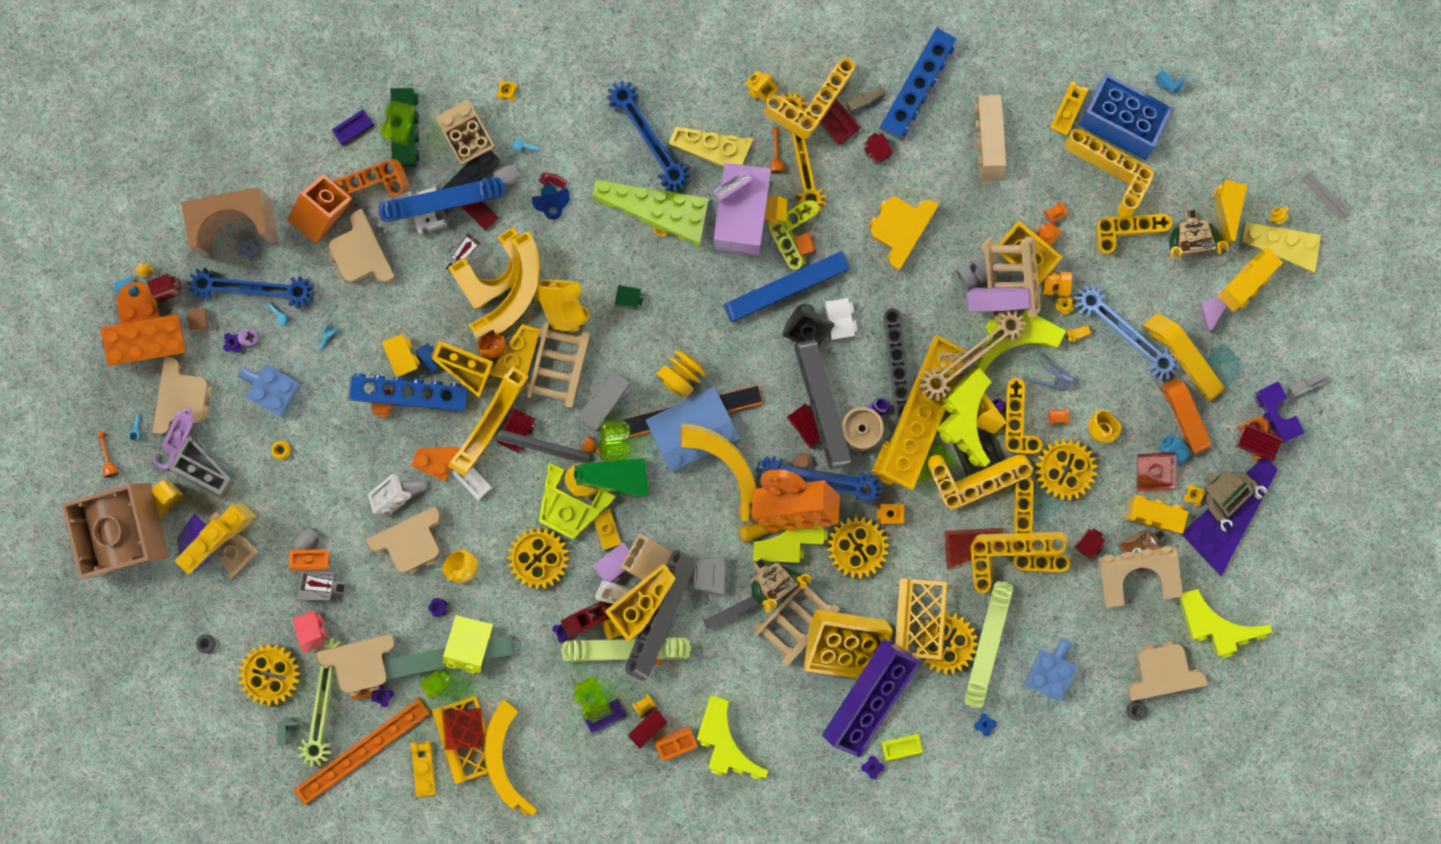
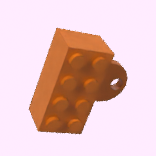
M142 282L125 284L117 295L120 323L101 326L100 328L107 366L185 353L179 313L159 316L156 299H153L148 285ZM132 286H137L140 289V294L136 297L129 294V288Z
M770 470L761 475V485L763 488L753 489L751 518L769 533H777L779 530L794 531L797 528L812 529L814 526L830 527L832 524H838L840 495L824 480L806 483L794 472Z

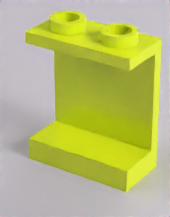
M456 615L443 655V664L452 669H464L468 673H481L482 661L493 632V624Z

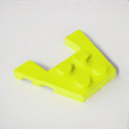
M549 462L539 522L574 540L615 500L616 496L599 490L591 506L557 489L565 470Z

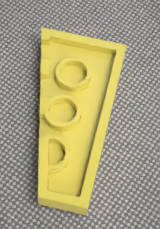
M675 127L668 146L724 168V163L743 165L753 138L745 139L733 135L725 136L714 132L706 133L695 129Z
M1245 222L1241 242L1259 250H1263L1267 246L1278 258L1315 273L1321 235Z

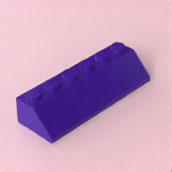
M883 639L822 733V736L833 747L860 757L922 661L900 646Z

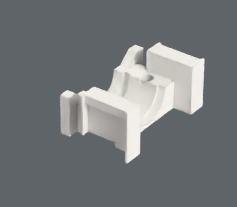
M433 184V185H434V188L427 189V190L420 191V192H419L418 190H416V191H417V195H419V194H423V193H428V192L437 191V188H436L435 184ZM411 192L407 193L408 197L414 196ZM435 212L414 216L420 235L424 234L422 229L425 228L428 229L429 233L444 228L448 229L445 219L438 221Z

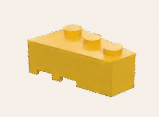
M1266 246L1243 267L1217 297L1233 312L1239 307L1243 309L1250 302L1248 298L1250 296L1253 298L1260 291L1259 287L1261 285L1264 286L1270 281V276L1283 262Z
M437 339L431 358L476 396L480 397L493 361Z
M1140 495L1129 498L1125 521L1183 534L1188 516V511L1183 510L1184 506L1176 504L1168 506L1165 505L1164 501L1155 499L1150 501L1146 500L1147 497Z

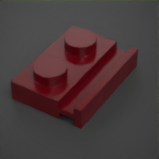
M837 99L820 122L821 126L838 146L860 130L858 124Z

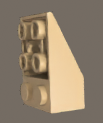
M469 99L435 117L461 166L495 148Z

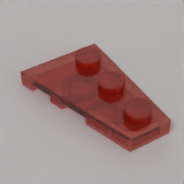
M1002 528L944 531L946 569L972 559L971 545L977 535L1003 534ZM998 541L995 543L997 547H1003L1002 542ZM976 543L978 548H985L984 543Z

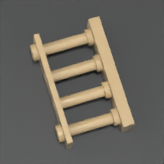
M989 237L982 245V253L985 255L988 289L994 286L1029 288L1031 307L1025 308V310H1027L1028 316H1036L1041 308L1034 237H1026L1020 245H994L993 237ZM995 253H1020L1023 262L1021 264H996ZM996 271H1021L1024 273V281L997 282ZM990 311L991 316H995L999 311Z
M545 323L544 327L541 326L538 338H541L531 383L527 382L525 393L528 394V399H532L533 394L560 399L565 403L566 408L573 409L591 334L582 332V336L578 335V337L554 332L549 330L550 324ZM547 338L576 344V347H579L577 354L573 355L544 348ZM542 357L571 363V365H574L573 373L569 372V374L541 368ZM538 375L567 381V384H570L568 392L565 391L563 393L535 386Z
M800 582L797 583L795 590L765 622L761 620L753 628L756 630L754 633L756 637L761 632L783 653L782 656L784 658L782 661L787 666L806 647L809 631L806 634L800 633L779 612L787 604L809 624V628L812 617L792 599L799 590L803 592L821 610L838 612L840 610L836 604L832 606L830 604L827 605L810 588L802 589ZM773 618L796 639L797 644L793 648L787 647L766 627Z

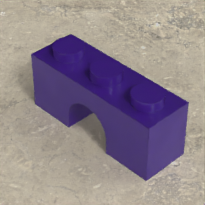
M1279 381L1255 392V402L1258 407L1262 406L1265 412L1263 417L1267 420L1268 424H1271L1274 432L1279 434L1278 437L1282 439L1281 444L1305 433L1297 416L1289 419L1279 416L1277 406L1281 401L1287 399Z

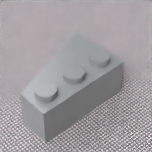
M610 369L607 378L599 385L594 396L590 398L578 416L579 419L596 431L605 428L609 422L607 420L608 416L611 413L613 415L620 407L618 403L621 398L626 399L631 392L629 388L631 386L630 382L612 369Z
M188 436L170 466L171 472L223 499L232 484L231 479Z

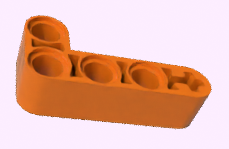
M396 159L384 161L333 181L337 186L346 184L347 187L342 190L347 194L381 181L384 182L386 190L391 196L404 194L409 188L403 167ZM389 164L393 166V173L388 170ZM372 170L377 175L376 179H373L371 176ZM355 177L360 181L359 186L354 182ZM396 182L400 184V191L395 188Z
M1175 378L1159 386L1160 391H1163L1165 395L1164 399L1171 405L1192 454L1195 456L1212 448L1211 441L1185 383Z

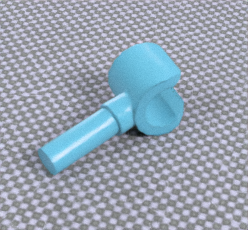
M516 139L511 146L512 149L518 152L522 148L536 152L539 151V147L529 145L520 139Z
M269 302L267 304L269 308L278 315L275 321L285 326L289 318Z
M331 323L323 328L324 338L319 346L320 350H323L329 337L338 331L337 327L332 332L330 331Z
M136 414L133 430L128 433L129 440L132 439L133 432L137 434L136 441L141 438V432L139 431L141 414Z

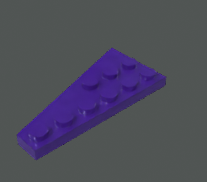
M1261 458L1246 474L1257 483V486H1264L1268 490L1278 469L1270 461ZM1258 490V494L1262 496L1261 499H1257L1253 493L1229 517H1224L1230 520L1233 525L1231 527L1228 522H1224L1223 527L1226 529V532L1221 529V522L1216 520L1208 508L1181 534L1219 576H1222L1265 495L1262 490Z

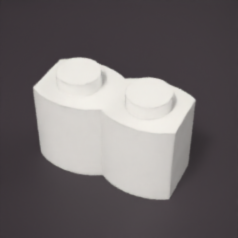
M848 298L825 302L827 319L835 323V326L830 331L831 340L854 337V332H857L856 321H852L851 313H854L853 303L849 302Z

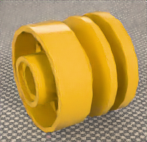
M676 349L673 353L679 358L678 361L670 356L668 359L673 364V367L670 368L663 364L657 371L656 376L675 395L679 394L684 399H687L694 391L689 382L692 380L699 384L701 381L695 375L698 374L704 378L707 373L695 359L687 353Z

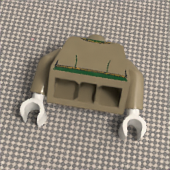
M1223 471L1218 476L1214 473H1209L1205 478V481L1209 484L1206 487L1208 492L1206 499L1209 510L1216 520L1221 522V529L1225 532L1224 522H1228L1231 527L1233 526L1230 520L1224 518L1225 516L1229 517L1253 493L1257 499H1261L1262 496L1258 494V490H1262L1264 493L1267 492L1264 486H1257V483L1251 477L1242 472L1230 473Z

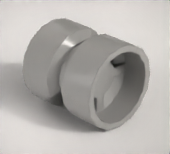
M981 257L970 262V266L964 265L956 270L960 281L967 291L976 288L979 282L983 284L987 281L986 264Z

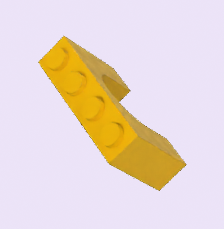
M514 227L497 237L509 257L508 267L501 276L490 280L478 277L465 257L448 267L474 309L481 308L494 297L501 296L504 291L513 287L515 283L518 259L512 239L519 235Z

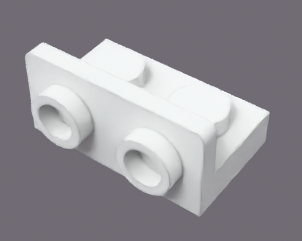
M391 474L367 494L373 514L390 516L397 508L411 498L409 492L402 491L398 475Z

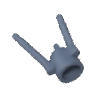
M1044 353L1040 354L1041 357L1059 371L1056 372L1047 366H1043V369L1055 376L1054 382L1056 384L1023 377L1024 381L1055 388L1058 391L1062 388L1067 390L1074 378L1069 375L1068 371L1061 368Z

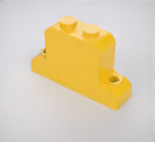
M891 197L888 201L883 200L878 209L881 211L879 216H874L868 226L871 227L870 236L891 249L886 258L889 260L891 268L899 272L939 204L932 200H921L918 207L914 208L898 197Z
M543 279L538 282L533 299L541 303L552 329L572 333L578 331L580 325L586 322L578 300V296L582 294L578 281Z

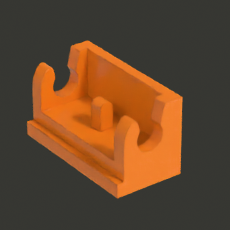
M690 725L654 739L661 761L698 747Z

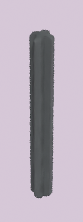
M500 430L498 434V440L501 442L582 463H588L590 460V453L505 430Z

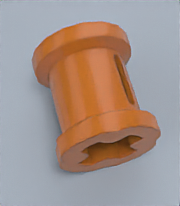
M1061 201L1049 210H1043L1048 222L1052 224L1061 217L1068 216V211Z
M1049 408V425H1053V423L1069 425V408L1064 410Z

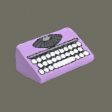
M743 171L715 189L713 193L718 201L723 203L753 184V178L747 171Z

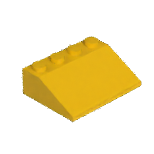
M816 609L809 628L803 669L807 672L858 679L883 639L890 641L893 631L887 621L883 619Z

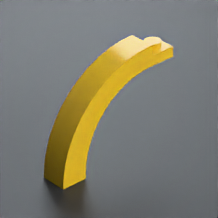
M529 231L512 239L518 259V271L512 290L496 309L468 324L476 338L485 336L491 330L496 335L506 330L523 314L535 294L540 274V260L537 246Z
M513 366L511 367L479 423L451 460L450 468L465 477L468 471L474 467L515 404L529 377L528 375Z
M680 423V444L682 448H696L712 453L723 460L733 471L739 487V518L741 521H749V515H752L753 489H756L748 464L740 451L728 439L711 429Z
M502 699L494 710L485 733L484 762L487 775L497 795L510 809L513 810L518 805L517 809L523 815L527 816L529 814L533 816L537 809L516 792L508 780L503 766L502 748L504 737L518 711Z

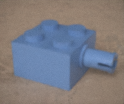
M267 364L264 365L258 375L243 366L237 376L252 385L246 396L248 399L280 417L284 416L302 385Z
M1061 638L1055 653L1052 654L1039 649L1024 685L1061 702L1077 666L1067 662L1065 659L1072 643Z

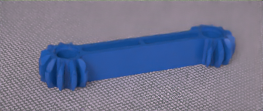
M620 81L621 86L619 87L616 83H613L615 90L608 89V92L612 94L607 96V100L611 101L609 107L615 106V112L623 108L665 172V174L658 175L659 179H665L660 183L661 186L668 184L666 190L669 191L673 187L674 193L677 192V186H679L683 191L684 186L682 183L689 185V181L685 179L691 177L690 173H685L689 170V167L681 168L683 166L682 161L677 166L669 157L633 102V99L639 98V94H634L637 88L633 87L630 89L631 82L624 86V81ZM621 93L628 95L625 101H620L617 97ZM628 106H631L634 109V111L640 118L641 122L643 123V127H639L638 123L628 110ZM655 146L659 147L670 164L669 167L664 165L654 149ZM672 172H678L680 178L673 181L669 178V175Z
M496 177L382 202L378 206V212L381 221L393 222L468 204L498 199L506 194V187L503 179Z
M204 267L202 273L199 269H196V276L192 273L190 274L193 281H187V284L193 285L188 291L194 292L193 297L195 298L200 295V300H204L206 296L208 299H212V291L291 298L288 305L293 306L295 304V308L299 309L300 304L304 308L307 307L306 300L312 303L313 300L309 298V295L315 296L316 294L310 291L314 288V285H308L310 280L306 278L303 281L302 276H298L297 282L292 277L291 285L212 278L215 272L213 270L208 272V269ZM203 279H207V287L201 289L200 282ZM215 284H233L239 285L240 288L234 289L215 287ZM263 288L288 289L287 293L263 291ZM297 288H303V295L300 297H295L294 295Z
M775 455L771 460L768 456L764 458V461L760 460L758 463L759 467L755 470L758 473L757 480H761L762 473L768 471V469L794 472L806 483L824 480L837 492L857 495L856 501L863 499L864 504H866L867 500L874 503L875 498L879 499L880 493L883 492L882 480H877V474L871 476L870 471L867 472V475L861 471L859 477L782 465L783 459L781 458L777 461ZM869 485L871 490H865L862 486Z

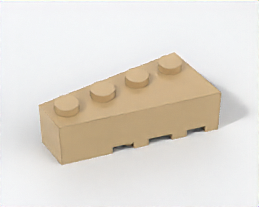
M1001 95L978 96L977 103H974V114H977L978 120H975V132H978L976 148L979 149L977 163L978 167H980V181L1003 180L1006 169Z

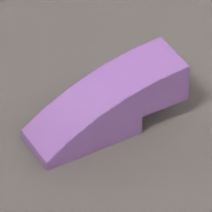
M994 286L991 289L973 288L967 292L969 311H1007L1031 307L1029 288Z

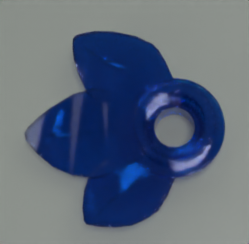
M548 183L547 186H543L541 196L532 197L533 206L537 211L544 212L546 218L556 220L560 218L562 209L569 203V191L567 188H564L557 192ZM550 208H556V213L551 214L549 212Z

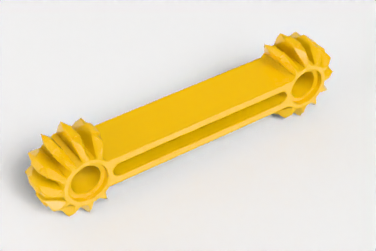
M790 91L787 92V98L783 94L780 95L781 98L789 103H794L797 108L805 112L806 109L804 108L808 106V103L802 102L805 99L804 96L797 98L798 92L791 96ZM786 115L787 118L793 119L792 115ZM791 132L803 194L796 193L795 197L800 200H796L795 205L806 201V197L812 195L816 198V203L819 207L818 212L821 213L823 210L820 206L826 207L827 204L821 200L827 199V195H820L824 191L823 188L818 191L815 190L805 138H801V142H797L795 134ZM802 165L807 167L811 189L806 188ZM808 206V208L805 210V213L809 212L812 209V207Z

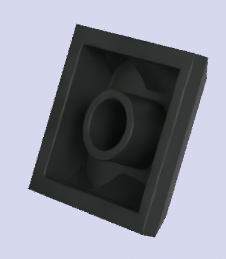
M800 304L787 320L782 336L797 343L815 339L819 348L835 326V323L816 313L814 307L810 304Z

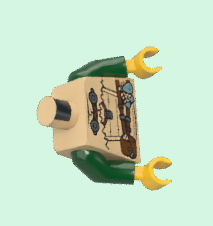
M1196 210L1185 212L1186 222L1178 224L1169 238L1170 259L1173 258V255H1177L1180 260L1181 255L1211 252L1216 247L1219 255L1221 254V249H1226L1229 252L1228 242L1223 240L1220 233L1207 220H1197Z
M761 558L752 564L758 572L756 576L750 579L752 598L764 608L765 613H770L771 608L776 610V600L795 588L798 582H800L802 589L807 588L806 582L811 583L810 575H801L777 562L767 567Z

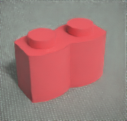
M315 609L293 618L297 640L304 654L326 645L325 639L328 636L325 628L322 627L324 620L321 614L316 613Z

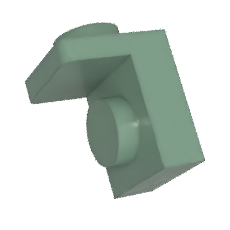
M284 717L283 721L277 722L278 745H288V741H291L292 733L288 726L299 725V721H294V717Z

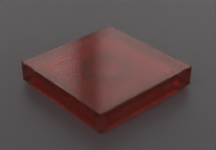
M1175 452L1137 454V492L1176 489Z
M481 708L442 711L445 750L484 747Z

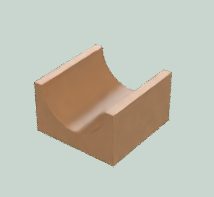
M258 187L181 202L189 248L204 258L212 256V242L217 232L223 226L233 221H251L255 224L258 234L271 245L279 243L271 198Z
M151 483L128 484L61 504L79 579L102 577L118 569L169 558L155 497L151 492Z

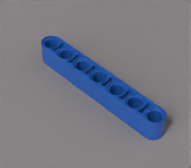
M840 251L723 304V307L732 323L737 321L738 318H744L755 313L754 311H759L772 305L773 302L775 304L788 298L789 295H795L806 290L807 287L815 286L823 282L824 279L828 280L841 274L842 271L846 272L851 268L843 251Z

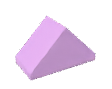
M1219 298L1199 304L1204 327L1208 332L1212 331L1227 306Z

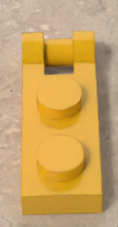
M1071 81L1049 128L1066 137L1089 90L1087 87L1083 86L1082 88L1076 85L1077 83ZM1073 92L1079 94L1078 99L1071 96Z
M425 741L422 744L413 742L411 743L416 797L436 795L431 741ZM425 751L426 757H419L418 752Z

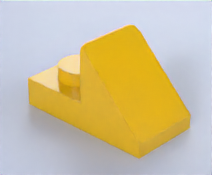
M984 392L977 412V427L995 434L1007 422Z

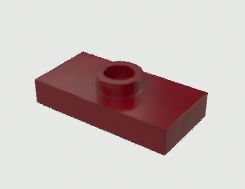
M483 201L461 206L485 231L499 219Z

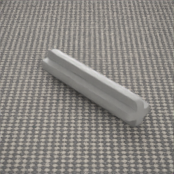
M1308 172L1302 178L1339 218H1343L1348 213V210L1311 172Z

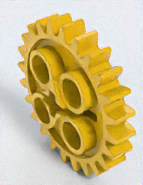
M1062 438L1061 444L1055 440L1054 447L1047 444L1048 451L1041 450L1044 456H1037L1041 463L1035 464L1036 467L1040 468L1035 474H1040L1041 477L1036 481H1043L1040 488L1047 487L1046 494L1052 491V498L1059 495L1060 500H1063L1064 496H1066L1067 500L1070 501L1072 495L1076 499L1079 498L1078 492L1085 495L1084 488L1091 490L1088 483H1095V480L1091 477L1097 475L1096 472H1093V469L1097 468L1098 465H1092L1096 458L1089 457L1092 451L1085 452L1087 445L1079 447L1080 441L1073 444V440L1069 439L1068 443H1066L1065 439ZM1058 452L1065 453L1066 459L1064 462L1057 460L1056 455ZM1074 454L1068 467L1071 471L1065 474L1062 484L1059 485L1058 482L1064 473L1062 467L1068 464L1070 455ZM1077 459L1083 462L1081 470H1077L1074 467V462ZM1051 469H1055L1058 472V477L1055 480L1049 477ZM1068 477H1073L1076 481L1075 486L1072 488L1066 484Z
M855 516L854 522L847 518L846 525L841 521L840 529L834 527L836 534H829L833 540L827 541V543L832 545V547L827 549V551L832 552V555L828 558L835 559L832 566L838 564L837 571L844 569V576L850 572L851 578L855 576V573L858 574L859 579H861L862 573L869 577L870 570L875 574V567L882 568L879 563L880 561L886 562V559L882 556L889 554V552L884 550L889 544H885L883 541L888 537L881 536L884 529L878 531L879 524L871 525L872 519L865 523V517L858 521L857 516ZM857 529L865 531L866 536L864 539L859 540L856 538L855 532ZM848 533L853 536L857 544L861 543L863 545L861 550L868 558V562L864 561L859 551H853L855 545L848 537ZM841 540L849 541L850 547L848 550H842L839 547ZM868 545L876 547L875 555L870 556L867 554L866 547ZM854 555L858 556L861 560L858 566H852L850 563V558Z
M540 527L537 528L536 532L530 528V534L522 531L524 537L521 538L517 535L518 542H511L514 549H508L512 556H508L507 559L512 560V563H509L507 566L514 568L510 573H517L515 580L521 578V585L528 582V588L535 584L538 590L540 584H542L544 589H546L548 582L554 586L553 579L560 581L558 575H565L562 568H568V565L564 564V561L570 560V558L564 557V554L569 552V550H563L566 543H559L561 536L554 538V531L549 535L548 528L543 533ZM537 539H541L544 543L541 550H536L533 546L534 541ZM548 546H551V549L541 557V563L536 562L528 571L525 570L535 560V554L540 555ZM526 552L529 554L530 559L527 563L523 564L519 557L522 553ZM550 553H554L557 556V561L554 564L547 562L546 558ZM540 566L543 569V574L537 578L533 575V569Z
M947 611L945 625L949 627V633L944 635V640H947L954 628L957 631L950 641L952 646H947L944 650L942 660L926 658L923 664L930 663V670L935 666L937 667V673L944 669V674L946 675L948 669H951V672L954 674L955 668L962 671V664L967 667L969 666L967 659L974 660L971 653H977L973 647L978 646V643L973 642V639H976L978 636L971 634L975 628H968L970 621L963 623L964 616L957 619V613H955L953 617H950V613ZM927 619L925 620L926 624L928 625L930 621ZM934 623L927 630L935 637L939 633V626ZM926 632L920 635L921 639L919 641L925 646L931 638ZM957 635L965 637L966 642L964 645L956 644L955 637ZM929 647L926 648L931 655L938 654V650L931 651ZM947 651H952L955 654L954 661L949 662L945 659L944 655Z
M267 643L266 649L263 644H260L259 650L255 647L252 648L253 654L246 652L248 659H241L244 666H238V668L243 670V672L237 674V676L243 677V680L238 682V684L245 685L241 691L248 690L247 698L253 695V702L260 699V705L267 701L268 706H271L272 700L278 705L279 699L283 702L287 701L285 695L293 696L290 690L298 689L294 683H300L296 676L301 675V673L296 672L300 665H294L297 657L290 658L292 651L285 653V646L279 650V644H275L272 648L271 643ZM261 657L267 661L264 668L258 665V660ZM279 662L285 664V671L283 673L277 670ZM253 669L263 672L271 670L272 674L285 676L286 679L282 680L276 677L268 679L267 675L254 673ZM256 676H259L262 680V684L259 687H256L253 683V679ZM274 681H278L281 685L280 690L277 692L272 689Z

